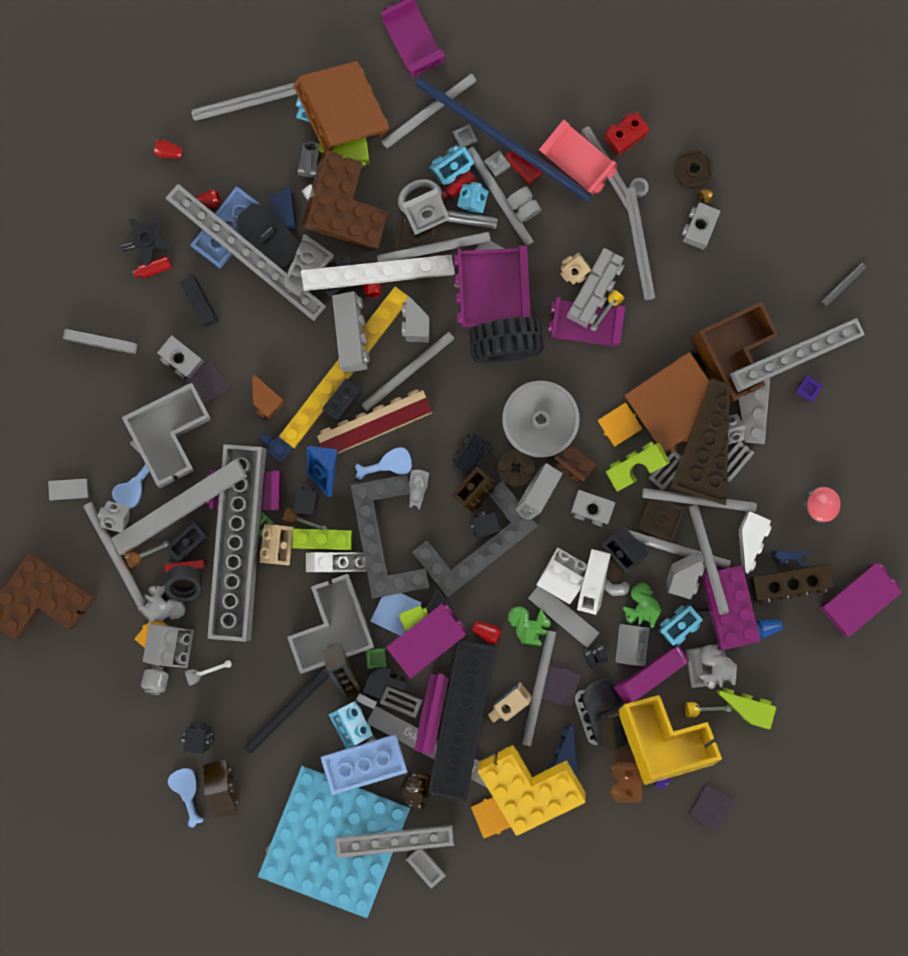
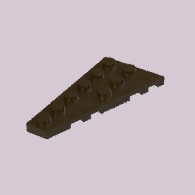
M714 378L710 379L671 484L672 488L725 506L727 500L730 408L729 383Z

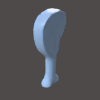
M399 447L386 453L377 464L366 467L356 464V478L362 480L365 475L377 471H392L398 475H405L410 472L412 467L410 454L405 448Z
M146 463L137 476L128 483L118 484L114 487L112 497L118 504L129 506L132 509L139 503L143 493L142 482L149 473Z
M190 768L176 770L169 776L168 785L173 791L180 794L185 802L189 813L188 826L193 828L196 823H202L204 820L203 817L196 813L193 798L197 791L196 773Z

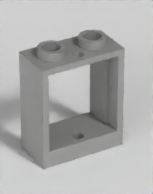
M547 463L535 473L515 508V511L519 512L518 515L524 519L531 520L541 513L563 473Z

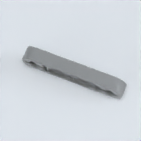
M65 329L63 335L64 340L136 354L138 345L128 341Z

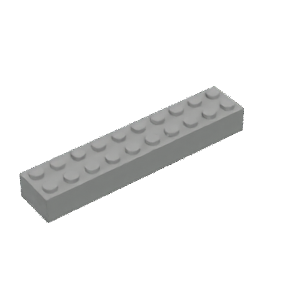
M224 445L222 467L238 459L247 477L219 494L207 639L247 642L251 641L266 449L253 446Z

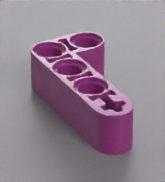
M675 645L632 677L622 680L613 688L624 704L634 702L690 660L680 645Z

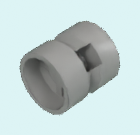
M528 187L521 188L507 199L511 208L517 210L515 214L521 223L533 218L542 210L537 201L532 200L533 195Z

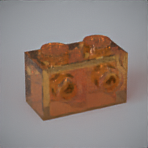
M614 761V766L611 768V775L614 778V786L611 788V793L614 800L618 803L642 802V777L636 761Z

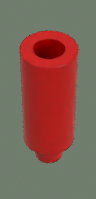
M468 170L443 187L444 191L441 193V198L443 200L448 197L452 199L459 194L463 184H471V182L476 181L473 174Z
M166 255L150 261L148 265H138V269L132 272L135 278L140 276L146 278L172 269V266Z

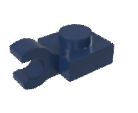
M262 433L259 437L262 442L269 446L266 452L281 463L293 450V447L280 437H277L275 441L265 433Z
M805 551L772 552V558L778 559V563H789V560H794L799 566L807 565L806 562L800 561L802 555H808Z

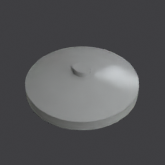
M549 381L529 382L517 388L508 398L502 415L503 429L509 442L521 453L536 458L551 457L566 449L575 438L579 427L578 407L570 393L560 385Z

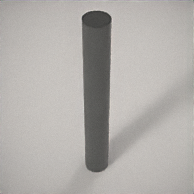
M860 263L821 301V304L827 307L866 269L865 264Z

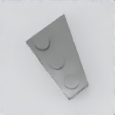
M304 234L285 278L284 286L300 296L303 293L301 270L326 268L334 259V254Z

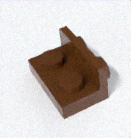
M571 444L552 459L555 461L554 465L561 471L564 469L570 473L569 477L576 483L579 481L583 483L597 465Z

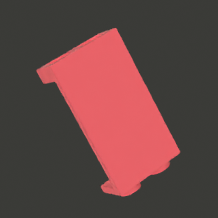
M565 120L560 123L539 149L541 153L593 195L595 192L598 194L605 186L603 184L607 178H612L617 171L615 161L610 160L575 131Z

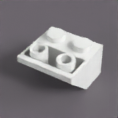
M557 547L537 585L570 604L583 584L588 565Z

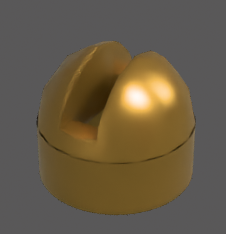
M709 189L700 190L698 192L699 202L705 205L711 203L714 199L712 197L713 192Z

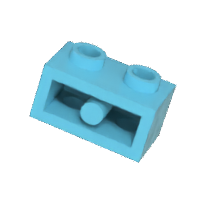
M455 145L447 151L448 154L443 158L439 156L432 161L433 165L429 169L439 184H450L460 173L464 174L475 163L465 147H457Z
M681 605L674 611L676 615L671 619L666 618L659 624L661 628L658 631L670 645L674 646L676 644L678 646L686 639L685 636L689 632L693 633L701 626L699 623L703 620L690 605L685 607Z
M356 701L329 714L346 749L373 736L371 728Z

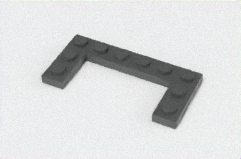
M402 475L351 485L372 599L429 588L426 569L387 575L373 501L410 494L408 476Z
M503 481L495 487L494 492L489 496L510 521V524L455 568L450 570L428 541H425L412 552L447 597L538 526L533 519L527 520L518 515L519 512L515 511V508L519 501Z

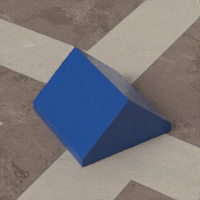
M309 446L307 447L306 475L328 497H331L336 479L337 450Z

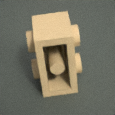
M264 524L260 563L290 564L294 527Z

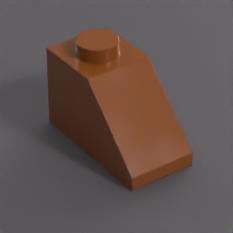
M254 375L252 377L253 405L257 407L255 411L263 419L265 416L271 419L285 401Z

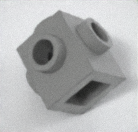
M738 414L729 416L728 444L745 440L744 432L747 431L744 420L741 421Z
M107 501L104 508H100L98 514L100 527L123 533L129 521L130 507Z

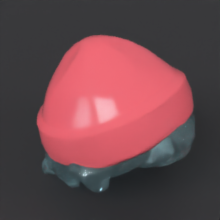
M824 486L817 487L808 492L809 497L807 502H805V507L814 521L820 524L831 521L837 516L841 503L838 494L833 489Z

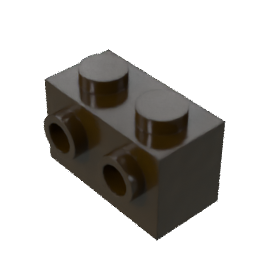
M477 466L452 496L465 508L474 512L481 507L484 499L494 492L498 483Z

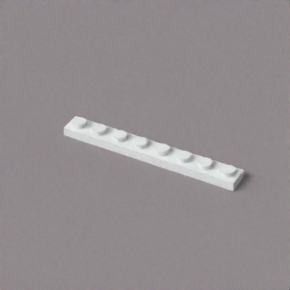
M452 255L301 270L303 291L448 276L454 274Z

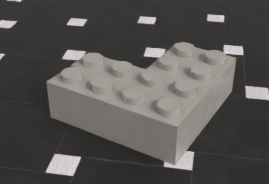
M192 383L122 417L159 489L174 482L173 477L177 476L179 479L194 471L177 437L211 419Z
M350 574L332 579L333 584H330V581H326L311 587L324 624L287 637L300 674L325 665L321 650L325 649L328 645L340 643L347 657L375 647Z

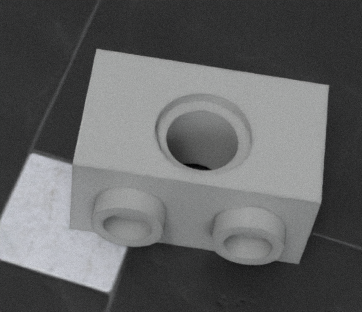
M700 202L697 207H693L689 214V218H692L690 224H686L682 235H684L683 242L704 250L720 210ZM695 222L703 223L704 229H698Z
M172 335L157 352L161 356L159 360L168 367L170 364L176 368L174 372L181 378L186 376L191 379L204 363L201 358ZM179 354H183V362L176 363V357Z
M578 490L570 513L574 514V518L583 521L587 518L592 520V524L602 527L603 524L608 525L616 502ZM589 504H594L597 507L596 514L591 515L588 513L587 507Z

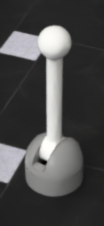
M226 660L224 664L202 672L195 669L185 671L189 686L198 683L202 675L224 667L230 668L232 662Z

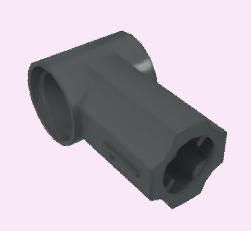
M309 141L303 143L301 160L298 166L299 176L315 178L319 163V146L316 145V142Z

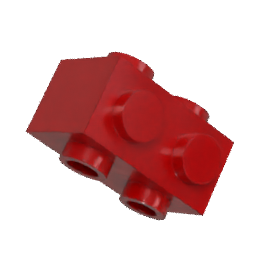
M637 111L632 115L631 113L625 115L621 119L622 122L617 126L613 124L606 129L607 133L604 139L616 156H619L646 137L650 131Z

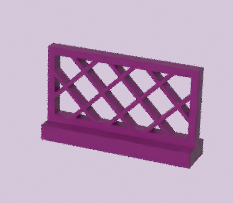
M430 674L414 751L432 755L434 753L449 680L448 677H444V674Z

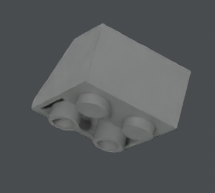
M407 297L406 303H403L402 307L403 317L406 318V322H402V336L406 337V342H429V317L411 297Z
M695 552L671 565L666 580L668 593L691 599L692 595L697 593L699 586L697 580L699 576L703 575L705 568L700 553Z
M149 623L142 662L158 666L188 668L194 630Z

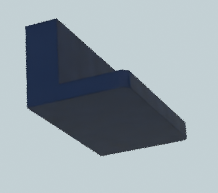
M291 187L283 188V192L271 193V211L288 230L296 229Z

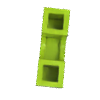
M651 442L643 446L644 451L639 454L634 451L626 456V461L621 463L618 460L609 465L611 469L606 471L616 491L637 481L633 473L636 464L645 465L651 474L670 463L660 443L654 445Z
M293 529L292 548L352 550L353 531Z

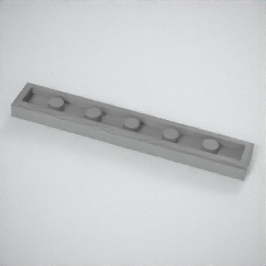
M452 825L335 837L337 858L454 846Z

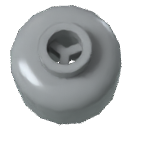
M152 666V669L144 671L141 687L145 690V693L160 695V693L166 690L169 676L163 671V667Z

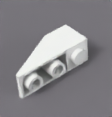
M750 511L745 513L739 527L741 566H743L744 574L753 571L756 565L754 559L757 554L761 553L764 546L762 543L764 536L767 537L771 530L769 525L771 520Z
M591 550L577 610L597 614L601 607L610 553Z
M306 553V572H367L363 553Z

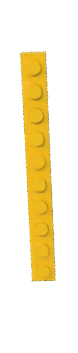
M396 286L363 327V333L367 337L365 351L368 353L401 312L403 303H406V299L409 297ZM338 359L279 437L295 449L323 413L322 408L345 378L348 380L354 372L345 373L340 368Z

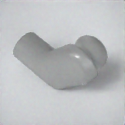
M606 579L604 589L612 596H622L628 593L630 586L627 582L613 585Z

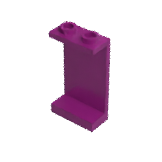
M401 0L399 4L395 6L390 5L383 9L381 19L411 78L445 62V55L442 49L439 50L417 7L416 0Z
M557 297L556 301L552 302L550 313L554 314L553 321L549 320L548 332H551V338L615 347L620 345L625 306L617 305L616 308L611 307L598 324V329L592 331L590 329L592 324L589 323L587 328L567 318V314L574 302L560 300L561 297ZM602 306V308L598 307L595 311L598 315L594 323L605 310V306Z
M210 470V474H207V477L215 473L216 471ZM264 472L261 510H281L282 472ZM219 494L206 502L209 505V509H218Z
M871 563L867 571L830 602H824L819 606L845 637H850L902 593L899 590L900 585L893 578H889L886 574V568L880 563Z
M438 605L435 610L394 642L386 646L410 679L466 635L463 632L466 628L460 620L456 622L453 619L452 615L454 612L448 605Z

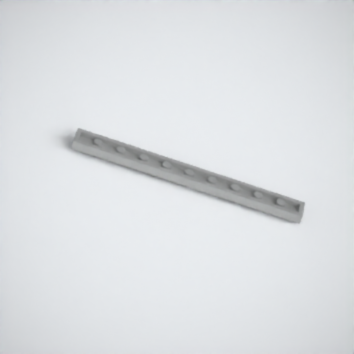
M179 184L166 197L167 201L311 320L315 321L326 308L310 292L303 291L298 296L286 288L284 281L287 273Z

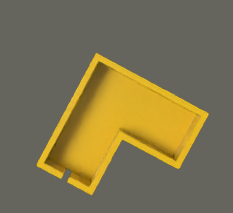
M660 695L624 704L618 710L644 785L709 767L722 760L716 742L707 748L704 746L714 739L708 722L673 732Z
M514 745L498 752L497 757L494 754L479 762L478 773L516 836L585 803L586 792L567 760L534 777L531 776Z

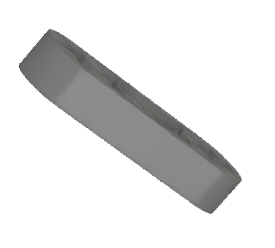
M579 690L574 696V701L586 738L591 744L598 745L597 741L593 738L590 739V736L593 735L591 728L588 730L586 728L592 725L584 720L587 710L584 709L581 712L580 708H584V705L581 701L578 702V699L581 698L580 694H584L585 690Z

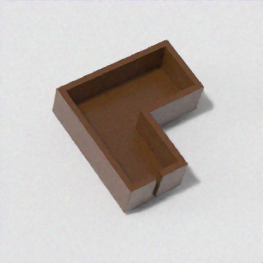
M326 150L320 156L301 227L371 251L378 249L388 211L353 200L363 163L348 157L342 159L343 155Z
M762 301L690 337L710 378L730 384V403L766 385L764 381H761L738 392L730 376L731 373L754 363L749 350L779 336Z
M28 553L0 592V630L13 639H21L41 610L66 628L75 629L85 615L82 612L89 609L96 596L36 554Z

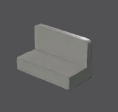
M620 624L616 652L617 663L637 666L646 665L650 628Z

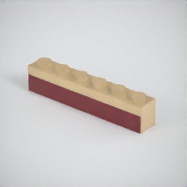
M414 390L408 393L409 397L404 399L398 397L391 400V404L388 406L379 405L373 408L374 412L366 414V412L356 415V419L351 422L345 420L338 423L337 428L331 430L329 427L321 430L320 435L317 436L321 447L336 449L337 454L432 414L424 391Z

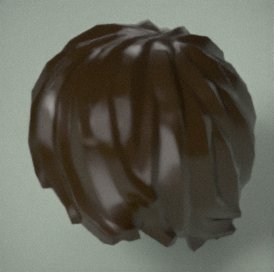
M416 771L404 778L400 786V795L409 806L421 812L429 802L428 797L431 796V794H428L430 786L428 780L431 776Z

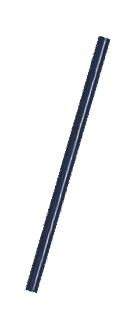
M421 77L418 79L416 86L584 201L588 202L593 194Z

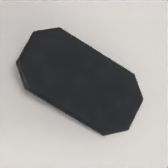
M250 204L238 215V231L268 259L282 268H285L294 260L298 249V240L266 205Z
M603 678L587 684L583 701L598 745L610 752L626 746L628 739L619 717L618 710L623 705L619 695L613 688L615 684Z

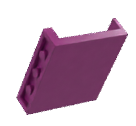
M519 246V248L470 251L458 249V254H454V264L458 266L459 273H455V284L459 285L460 292H456V304H460V311H457V323H461V328H469L480 323L498 319L531 317L527 246Z

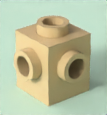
M578 252L573 257L568 256L562 261L561 270L563 272L560 274L566 282L571 281L572 284L576 282L581 283L586 279V274L591 271V267Z

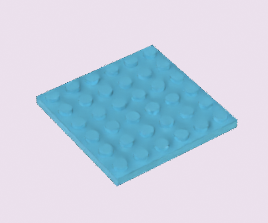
M302 765L258 877L368 918L393 852L337 858L335 837L402 830L410 807L360 787L332 795L326 774Z

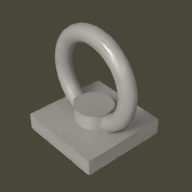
M421 179L405 186L398 196V206L407 215L415 235L450 219L441 199V189L432 180ZM429 187L432 189L430 192L405 202L407 195L417 188Z

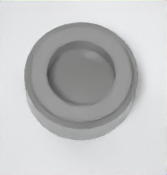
M635 178L629 188H635L637 198L644 197L649 189L648 182L643 178Z

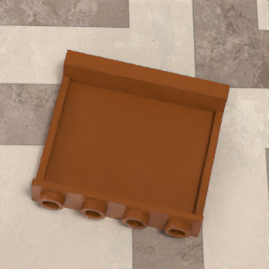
M358 61L299 76L293 85L324 151L329 150L332 152L336 146L376 134L383 137L389 129L388 121L384 118L380 104L376 101L372 88L368 84L364 71Z
M688 352L625 394V397L656 443H660L664 452L670 453L678 448L677 444L682 440L684 442L688 441L709 380L691 353Z

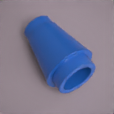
M780 619L756 621L760 639H764L783 629Z

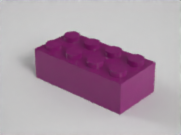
M743 566L717 571L729 609V613L724 615L719 614L708 573L703 574L701 578L718 649L726 650L761 642Z

